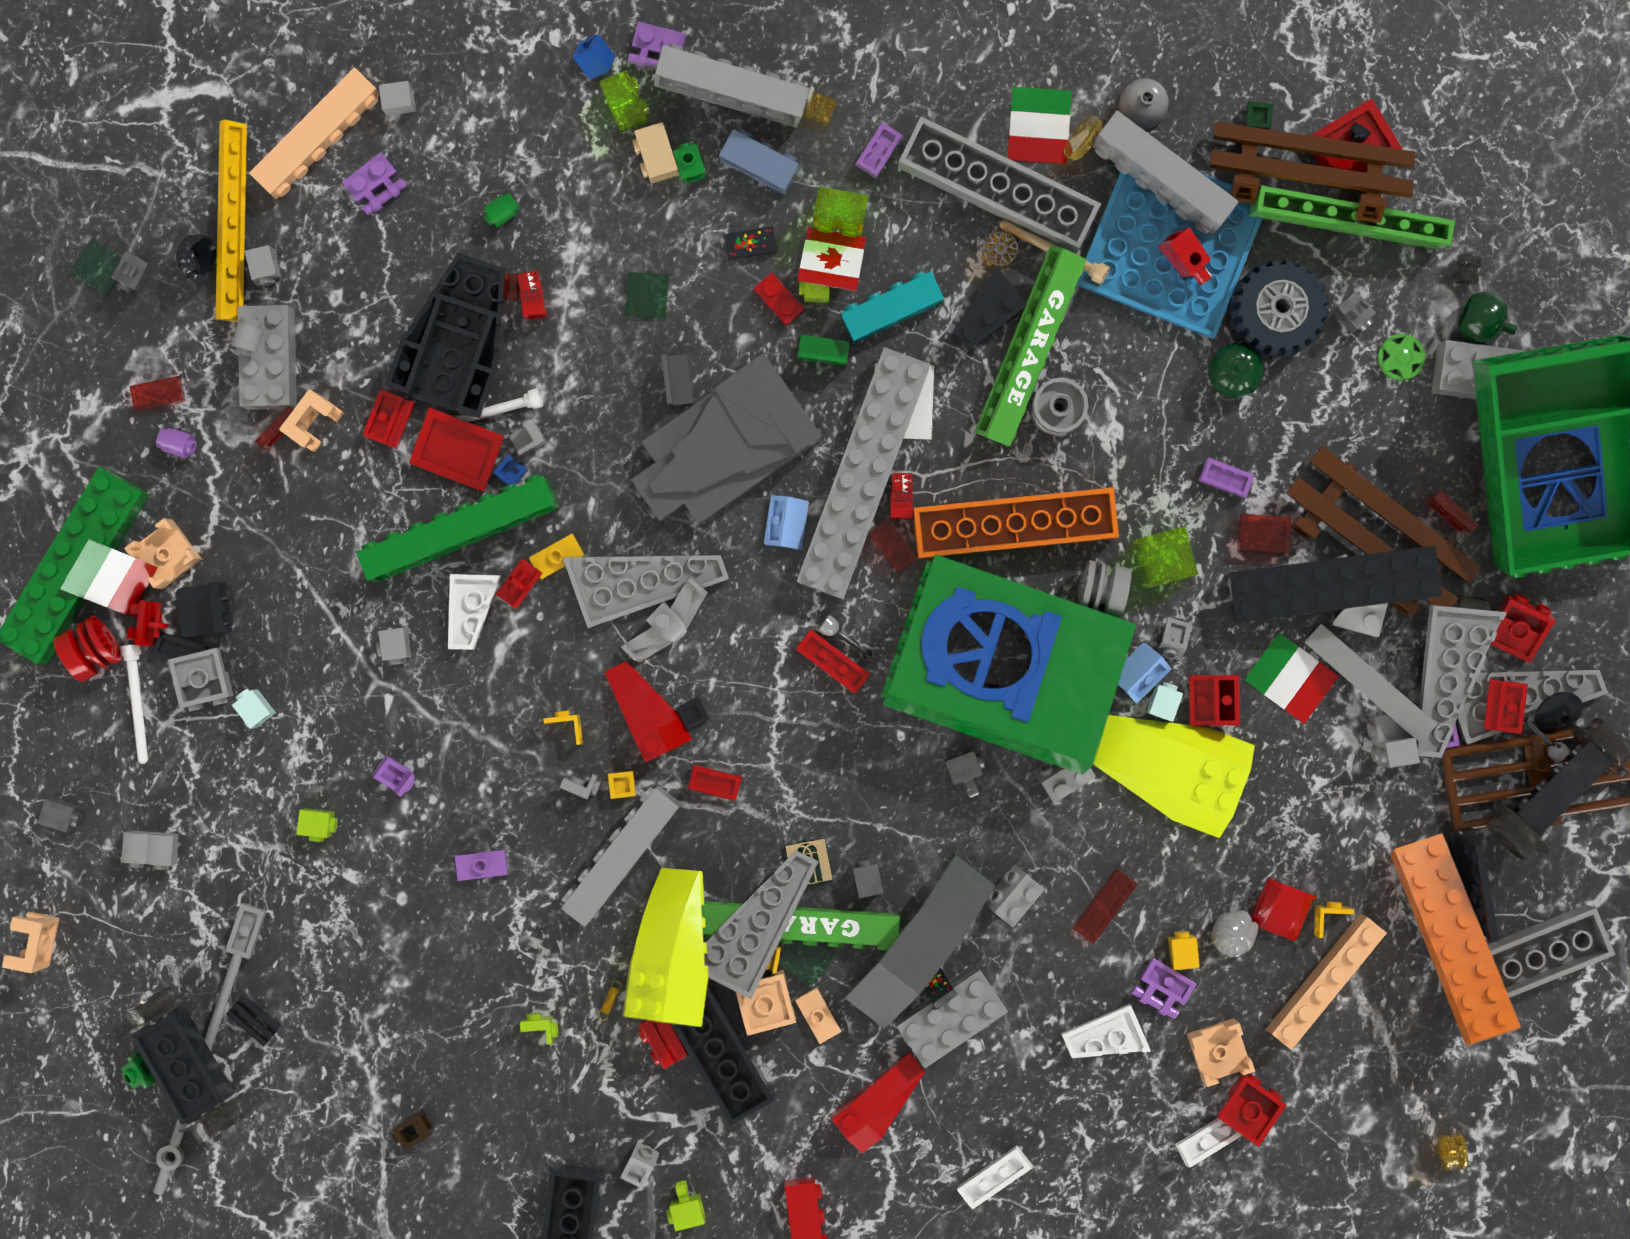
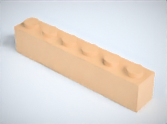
M354 67L249 174L275 199L279 196L283 197L291 189L290 185L296 179L304 177L309 170L308 167L314 161L317 162L322 159L326 154L325 150L331 144H336L343 137V132L349 126H354L360 120V115L378 102L380 93Z
M1359 914L1266 1030L1292 1050L1387 933L1371 919Z

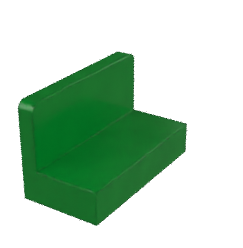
M801 335L797 361L846 368L850 342Z

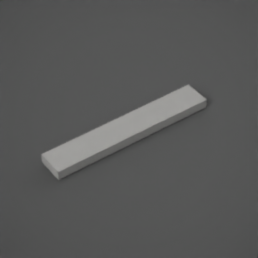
M1322 624L1305 641L1311 649L1413 738H1416L1419 743L1438 725Z

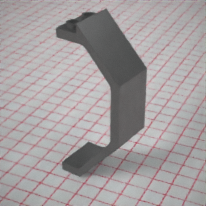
M955 853L948 860L947 868L917 913L871 970L860 981L858 979L854 981L851 985V991L845 997V999L884 1029L920 995L964 938L995 888L994 883Z

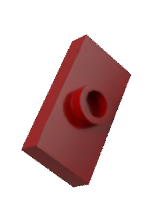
M694 764L688 789L736 801L742 776Z

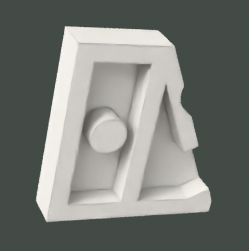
M1388 603L1343 609L1331 621L1330 625L1379 637Z

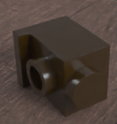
M423 1109L395 1125L392 1129L394 1132L392 1136L395 1143L399 1147L402 1146L404 1151L431 1136L435 1129ZM409 1126H414L417 1133H411Z

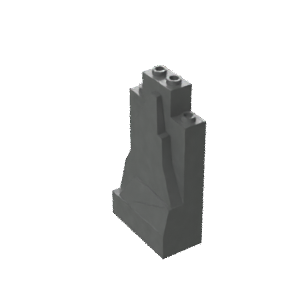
M764 353L715 387L714 392L641 442L644 445V448L641 450L649 462L654 460L655 463L632 478L631 481L634 485L630 488L638 499L642 497L648 504L645 509L653 520L658 518L662 522L686 506L687 509L684 510V513L690 522L697 521L701 525L821 441V434Z

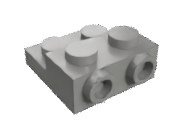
M219 648L168 660L179 708L188 707L189 712L203 709V703L212 701L213 706L227 703V697L234 696L229 674L225 672Z

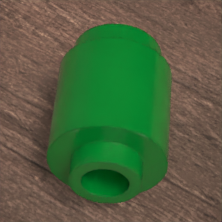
M508 192L504 196L501 194L483 208L486 212L482 215L490 227L495 224L499 228L517 215L516 212L520 207Z

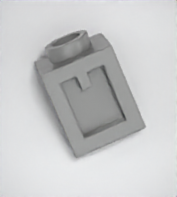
M1168 617L1165 621L1157 653L1167 659L1180 660L1187 649L1192 624Z
M593 774L588 786H584V780L571 775L570 779L563 778L560 788L585 799H590L591 795L596 796L601 782L597 781L599 775Z
M637 1142L620 1178L643 1189L655 1166L659 1152Z

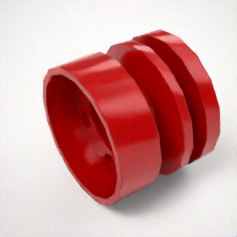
M90 616L86 619L85 623L80 622L77 624V632L68 629L53 640L55 650L68 672L80 682H85L99 673V666L107 669L111 663L116 664L122 658L120 648L114 636L96 616Z

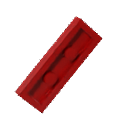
M811 629L796 648L797 651L854 694L858 692L870 676L867 671Z

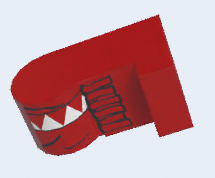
M538 270L519 273L518 282L521 291L523 317L526 320L548 317Z
M892 473L890 519H913L912 473Z

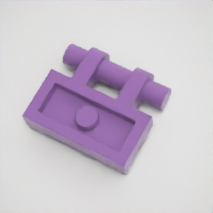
M638 22L632 47L641 51L639 55L630 53L628 63L637 65V68L645 69L646 67L656 70L659 60L648 58L649 52L660 55L663 45L669 46V44L679 45L684 48L687 37L686 33Z
M382 152L342 181L358 203L366 198L369 200V203L362 207L367 215H370L375 210L377 212L381 210L385 202L393 196L395 198L401 194L400 191L407 186L402 178L395 183L390 180L398 173ZM385 185L387 189L375 197L373 192Z
M1152 957L1140 977L1141 980L1148 983L1146 988L1142 989L1135 985L1131 994L1138 997V1001L1145 1005L1148 1003L1158 1009V1013L1161 1015H1168L1175 1019L1179 1013V1010L1172 1007L1175 1000L1185 1005L1197 983ZM1158 989L1166 994L1165 1000L1162 1001L1154 996V991Z

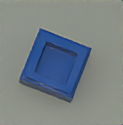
M508 454L493 474L509 486L511 484L517 485L528 470Z

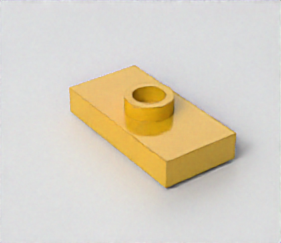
M570 534L529 557L532 565L543 573L540 577L542 580L566 567L563 557H584L585 555L574 535Z

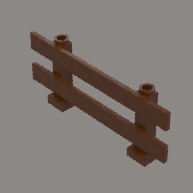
M1215 122L1213 139L1241 143L1240 154L1212 150L1209 168L1238 172V175H1234L1230 195L1239 202L1255 203L1260 179L1254 178L1255 175L1361 190L1363 194H1361L1356 209L1355 219L1381 223L1387 206V198L1381 197V194L1412 198L1414 180L1383 176L1382 173L1383 165L1414 169L1415 151ZM1261 146L1365 162V171L1363 173L1257 157V148Z
M1323 446L1319 448L1310 460L1312 465L1331 478L1321 494L1299 477L1286 492L1288 496L1308 510L1303 517L1295 518L1289 526L1308 542L1314 540L1321 532L1316 527L1322 521L1364 554L1394 551V549L1334 504L1343 491L1346 490L1420 547L1436 546L1439 572L1445 565L1464 581L1470 583L1481 569V566L1456 548L1457 545L1454 541L1447 537H1441L1357 473L1358 469L1349 462L1344 463ZM1442 586L1441 597L1425 598L1431 605L1453 607L1458 600L1457 597ZM1418 600L1389 603L1406 617L1414 616L1421 608L1416 604Z

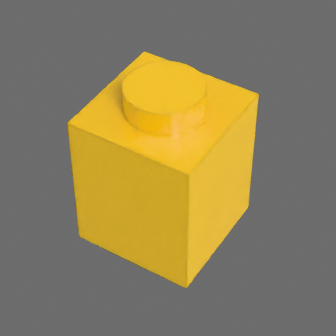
M1189 931L1174 932V936L1168 937L1171 968L1174 970L1200 968L1197 938L1194 935H1189Z

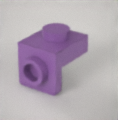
M385 755L372 774L374 779L393 789L400 797L404 792H408L412 788L415 778L411 769L388 755Z

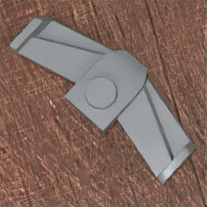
M689 575L671 608L663 602L646 620L652 627L622 645L621 648L633 660L640 663L671 643L678 642L687 632L688 626L708 592Z

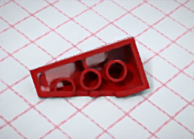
M628 661L605 671V675L645 762L692 740L680 715L649 685Z
M909 1051L832 1112V1121L846 1139L863 1154L884 1136L924 1075L925 1070Z

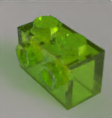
M626 70L599 81L620 133L648 122L646 114L650 112L645 100H639L636 92L640 88L635 76L630 77Z

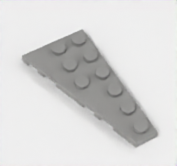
M721 555L563 557L587 628L676 598L689 575L703 588L729 579Z
M1430 605L1419 709L1438 725L1421 743L1416 740L1419 756L1442 758L1454 731L1453 727L1458 715H1461L1465 707L1463 704L1468 693H1471L1487 658L1486 653L1491 642H1494L1501 620H1504L1507 612Z
M1600 670L1479 673L1471 693H1468L1463 704L1465 707L1461 715H1458L1456 722L1464 744H1470L1503 732L1483 729L1489 679L1528 684L1525 713L1530 721L1534 720L1535 712L1539 705L1555 693L1572 692L1583 703L1608 694Z
M795 851L705 942L707 943V954H704L705 966H708V978L752 999L819 861L799 851Z

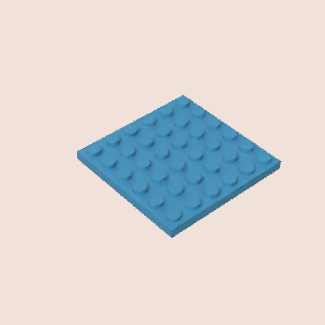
M1120 172L1086 256V261L1092 264L1095 262L1098 264L1103 263L1109 266L1110 270L1101 285L1092 281V278L1088 276L1089 273L1085 271L1079 277L1076 285L1214 340L1262 218L1249 216L1251 203L1238 202L1212 236L1209 233L1206 235L1197 230L1196 224L1189 218L1185 220L1177 215L1176 209L1169 203L1165 205L1157 200L1156 194L1150 189L1145 190L1138 186L1135 182L1136 179L1130 174L1125 175ZM1203 174L1230 194L1232 185ZM1189 227L1211 259L1205 267L1212 277L1202 285H1199L1193 276L1182 277L1157 247L1176 230Z

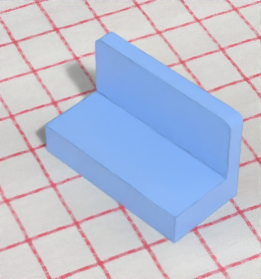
M771 495L764 544L801 550L809 502L788 496Z
M1142 643L1125 660L1118 686L1137 704L1172 669L1160 654L1146 643Z

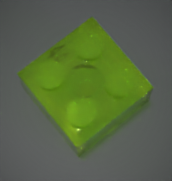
M818 187L813 226L818 227V231L832 233V230L842 231V235L848 237H857V234L862 235L868 195Z
M1186 526L1133 540L1145 588L1199 575Z

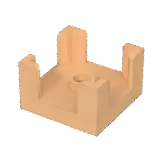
M309 389L279 430L303 448L307 447L311 451L316 452L321 445V441L307 432V429L312 425L319 413L329 416L337 422L344 412L320 394Z
M166 518L159 521L155 525L158 529L141 542L133 541L124 548L129 556L158 567L154 576L147 578L153 588L164 589L203 560L176 523Z
M28 912L26 914L28 918L12 917L10 929L29 934L27 948L21 950L20 957L4 956L2 968L34 973L49 967L59 917Z
M784 970L777 971L776 974L771 973V976L762 978L752 999L736 992L747 1036L796 1023V1015L791 1004Z
M1234 1018L1187 1033L1201 1080L1207 1087L1218 1084L1219 1081L1217 1079L1237 1072L1246 1075L1255 1072L1252 1060L1247 1056L1241 1038L1243 1032L1240 1023Z

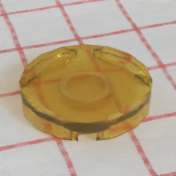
M1093 114L1088 116L1070 137L1064 150V156L1071 161H1076L1085 155L1093 145V135H1099L1101 131L1102 120Z

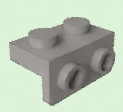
M1044 762L1033 771L1054 804L1096 777L1091 768L1082 775Z
M1014 865L994 888L985 904L1011 927H1014L1045 889L1017 865Z

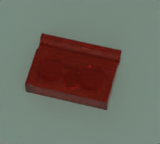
M1443 492L1431 494L1425 501L1461 534L1472 533L1479 526L1468 513L1458 507Z
M1240 514L1238 550L1288 554L1290 551L1289 542L1292 517Z

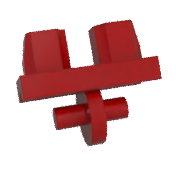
M522 558L495 595L517 609L543 573Z
M140 600V603L131 604V617L138 618L137 626L128 629L127 639L133 641L134 645L154 647L156 639L160 637V629H168L169 624L161 623L163 613H160L162 603Z

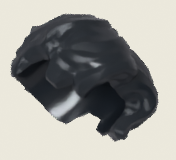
M193 234L183 238L176 251L177 266L183 276L190 278L192 282L199 283L207 280L215 270L213 264L217 259V248L206 235Z

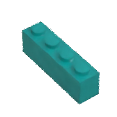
M924 271L913 275L911 277L912 281L903 284L902 281L895 283L888 288V292L882 295L877 292L866 298L867 302L863 304L853 303L843 309L844 312L841 313V319L852 343L855 344L943 303L944 297L932 272L925 274Z

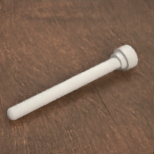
M535 388L528 390L524 397L485 407L481 418L461 414L454 417L472 422L526 406L527 408H533V410L543 407V400L539 389Z
M120 646V655L123 656L124 661H127L138 762L145 764L148 761L137 666V659H139V654H141V646Z

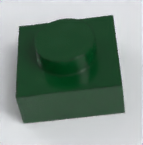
M1248 101L1246 104L1245 126L1270 130L1273 104Z

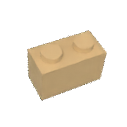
M663 122L634 131L637 139H633L632 142L636 155L642 154L644 162L640 163L644 178L649 177L652 184L679 175Z

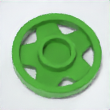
M1396 334L1387 338L1381 344L1377 355L1378 365L1387 377L1397 381L1408 380L1416 376L1423 368L1425 352L1421 343L1415 337L1408 334ZM1394 339H1402L1399 344L1392 341ZM1413 345L1416 346L1418 352L1413 350ZM1385 350L1388 358L1383 362V351ZM1418 364L1416 370L1412 373V365ZM1397 369L1400 376L1395 375L1390 371Z

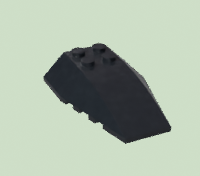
M457 253L441 277L440 283L427 298L428 301L422 310L418 312L408 331L402 336L385 386L413 399L461 415L481 418L497 372L506 269Z

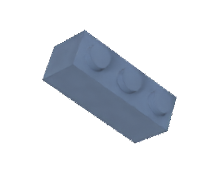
M733 129L719 154L720 161L786 195L799 171L797 159L788 153L782 155L774 151L775 147L765 141L759 143L753 140V136L745 130L740 129L738 132Z

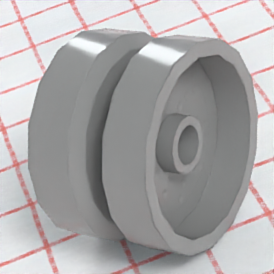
M1064 377L1053 378L1045 382L1033 396L1030 405L1031 418L1036 427L1046 434L1053 436L1066 435L1075 430L1086 418L1088 411L1087 395L1083 388L1074 380ZM1055 404H1061L1063 410L1061 412L1056 411L1054 408Z

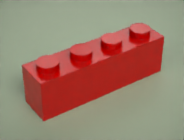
M815 1177L785 1181L791 1238L828 1239L827 1234H822L821 1225L826 1224L824 1209H819L818 1200L822 1199L821 1185L815 1183Z

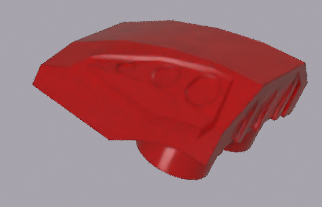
M1267 878L1250 917L1252 922L1258 924L1259 928L1296 942L1316 896Z

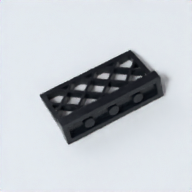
M1473 828L1448 832L1451 856L1483 935L1491 943L1499 942L1484 845L1476 839V833Z

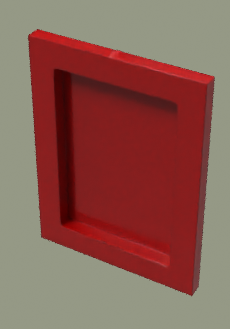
M1372 98L1310 135L1352 142L1349 139L1348 133L1353 123L1356 122L1371 132L1367 140L1362 144L1403 149ZM1312 154L1318 166L1363 173L1365 171V162ZM1331 186V187L1333 188V190H1336V189L1339 188V187Z
M429 407L409 464L485 492L505 436Z

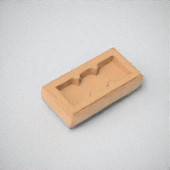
M817 987L795 999L819 1044L841 1032L838 1023Z

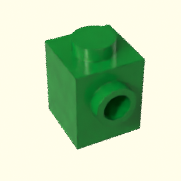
M685 143L677 147L678 150L673 151L683 185L707 178L697 144Z

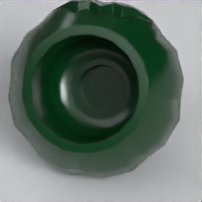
M1478 292L1471 295L1461 314L1457 331L1467 343L1491 345L1498 339L1502 331L1514 335L1518 326L1506 322L1508 308L1501 296L1492 292Z
M1231 343L1220 347L1213 354L1208 364V375L1212 386L1219 393L1229 398H1241L1255 392L1259 387L1260 381L1264 376V366L1260 355L1253 348L1242 343Z

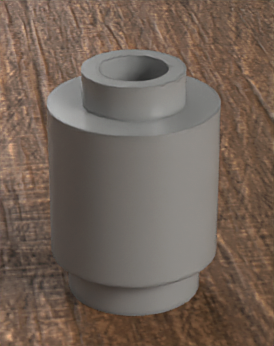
M245 317L241 318V322L237 323L231 346L236 348V353L250 357L251 352H257L263 331L260 329L261 322Z

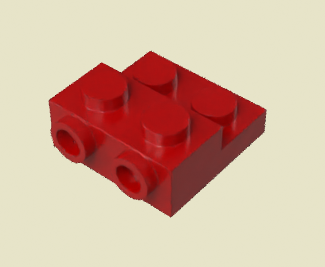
M1507 593L1497 610L1507 613L1504 620H1501L1494 642H1491L1490 645L1531 663L1556 620L1551 614L1552 610L1547 606L1539 603L1535 607L1528 603L1529 599L1519 593H1515L1514 596Z
M1249 1073L1248 1076L1240 1074L1227 1093L1229 1097L1216 1117L1259 1147L1287 1105L1280 1101L1282 1096L1271 1088L1268 1091L1260 1086L1262 1081Z

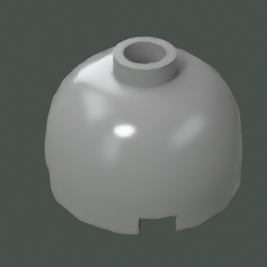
M1142 78L1134 80L1125 87L1120 96L1119 112L1143 130L1152 129L1162 122L1168 112L1169 99L1167 91L1159 82L1153 79Z

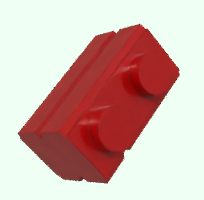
M645 1019L640 1022L639 1036L644 1044L647 1042L650 1044L653 1050L650 1052V1055L656 1065L661 1064L662 1068L665 1069L689 1055L671 1023Z

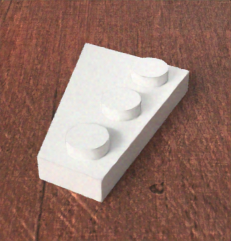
M450 574L448 649H475L500 581V575Z
M1130 1004L1061 1033L1072 1058L1116 1053L1127 1054L1128 1052L1140 1051L1151 1052Z

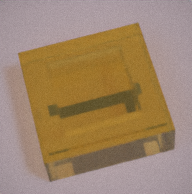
M813 92L805 118L829 126L837 100Z

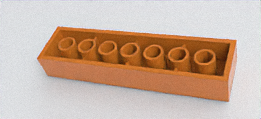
M1114 487L913 508L917 559L934 558L935 554L945 557L1119 538Z
M1443 834L1394 849L1390 856L1465 1045L1469 1046L1521 1028Z

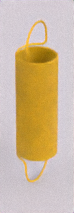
M611 985L600 1012L607 1015L610 1014L620 989L612 988Z

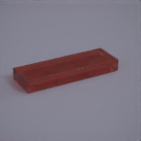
M1116 869L1073 929L1094 944L1138 884Z

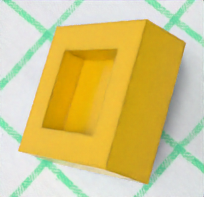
M634 771L608 774L611 799L636 796Z

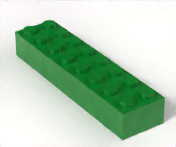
M98 467L0 628V642L36 664H48L56 652L53 642L54 638L70 629L87 599L63 591L60 588L88 539L117 550L151 494L111 470Z
M539 474L526 478L523 485L516 486L511 484L502 488V493L493 496L490 493L478 498L479 502L474 505H469V503L459 505L454 508L456 511L447 515L445 512L431 517L432 522L427 524L418 522L409 526V531L399 534V531L386 535L383 542L376 543L372 541L362 545V550L356 552V555L367 581L378 583L561 508L550 480L544 476L539 477Z

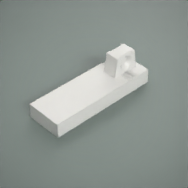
M1217 1118L1175 1145L1185 1165L1192 1167L1242 1135Z
M1016 1145L960 1184L957 1191L973 1210L1032 1169V1164Z

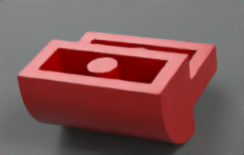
M1190 675V725H1240V675Z

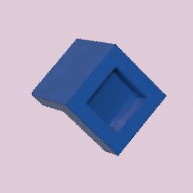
M597 34L580 41L572 58L586 76L592 79L609 72L615 55L600 35Z

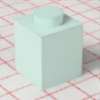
M1164 682L1163 686L1155 685L1146 713L1173 722L1183 693L1177 691L1178 686Z
M258 689L242 691L236 696L238 701L232 705L250 729L259 727L276 713Z

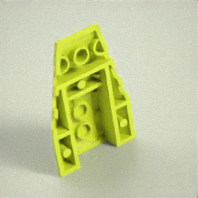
M1108 715L1093 765L1171 820L1220 838L1235 813L1248 779L1255 745L1209 727Z
M661 868L651 891L629 964L622 1016L702 1027L708 982V966H705L704 954H707V943L703 942V928H706V924L701 910V906L704 905L702 871Z

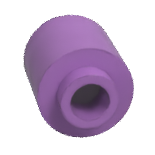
M172 428L161 429L156 439V446L161 448L162 452L185 459L194 454L197 446L192 434Z

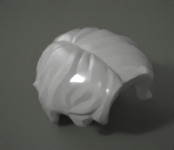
M1244 910L1229 911L1217 917L1210 938L1216 949L1223 955H1227L1230 958L1238 957L1251 950L1258 933V924L1252 922L1249 913Z

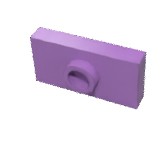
M882 122L855 163V166L876 179L900 143L903 135Z
M1207 457L1198 481L1245 499L1255 475Z
M505 849L455 856L458 881L508 875Z

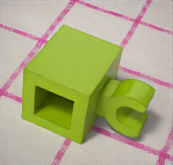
M686 1180L676 1182L675 1188L678 1199L672 1200L669 1206L670 1209L666 1210L669 1224H674L675 1231L705 1224L706 1216L700 1194L689 1196Z

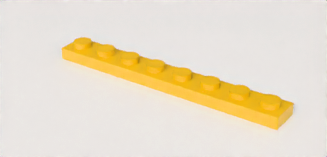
M222 120L219 124L216 320L238 322V306H243L247 124Z

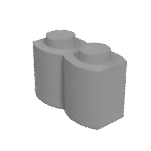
M131 830L123 832L121 862L129 863L130 868H144V864L153 865V869L168 870L169 866L177 864L179 834Z

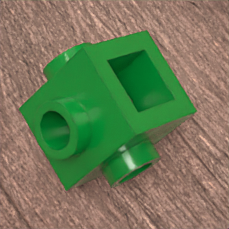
M140 1052L127 1058L129 1063L121 1067L123 1078L132 1089L141 1085L145 1089L156 1083Z

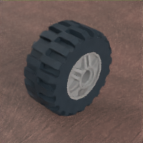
M1276 259L1256 266L1237 283L1230 299L1231 306L1228 307V315L1231 316L1232 320L1229 324L1230 328L1235 329L1237 332L1235 338L1238 342L1242 340L1246 346L1253 348L1261 357L1267 355L1271 359H1279L1282 356L1286 358L1302 351L1318 338V334L1325 327L1324 320L1329 315V310H1326L1329 299L1328 296L1323 295L1322 291L1326 289L1323 282L1318 284L1315 280L1317 275L1313 271L1308 273L1305 271L1307 266L1301 263L1297 266L1293 265V260L1285 259L1283 262H1279ZM1276 306L1280 308L1281 313L1277 311Z

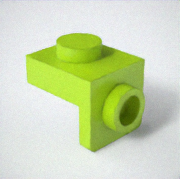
M529 1013L526 1014V1018L520 1021L521 1032L546 1030L547 1045L553 1044L555 1037H558V1023L553 1022V1016Z

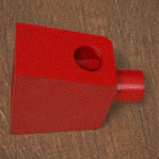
M1189 227L1176 230L1157 246L1182 277L1193 276L1199 285L1204 284L1212 277L1205 267L1211 259Z

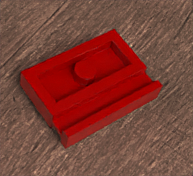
M380 389L362 436L398 449L416 403Z
M1489 679L1483 729L1522 734L1528 684Z

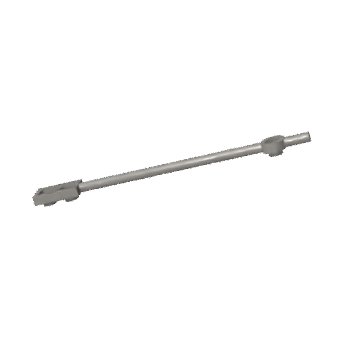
M241 903L225 950V952L233 955L204 1039L210 1051L212 1050L242 958L250 959L252 957L267 910L246 903ZM178 1119L170 1143L162 1147L156 1156L157 1164L161 1170L153 1193L163 1195L170 1172L179 1167L184 1160V1152L179 1145L187 1123L181 1126ZM169 1152L174 1153L175 1160H171L168 1157Z

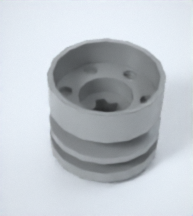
M1088 560L1078 585V604L1087 607L1090 602V608L1094 610L1098 609L1099 604H1103V613L1121 619L1128 599L1131 569L1114 565L1110 575H1106V564L1100 563L1097 573H1095L1096 561Z

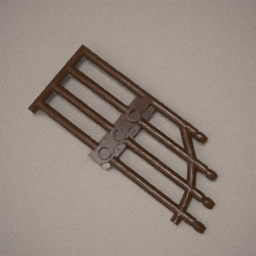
M1609 724L1543 733L1551 742L1580 738L1587 743L1592 742L1608 758H1613L1624 770L1623 772L1601 775L1591 786L1630 781V761L1625 757L1630 755V745L1614 747L1595 736L1611 732ZM1537 734L1445 749L1441 760L1453 831L1515 824L1511 820L1515 813L1462 821L1459 807L1526 796L1533 798L1534 796L1530 792L1544 779L1549 782L1552 778L1548 774L1554 770L1553 767H1557L1561 763L1555 764L1550 759L1547 752L1549 746ZM1524 747L1526 761L1458 772L1453 770L1452 757ZM1566 757L1562 760L1565 764L1569 762ZM1524 771L1528 772L1530 786L1459 797L1457 795L1455 782ZM1630 796L1573 804L1561 816L1630 806ZM1561 816L1550 826L1562 824Z

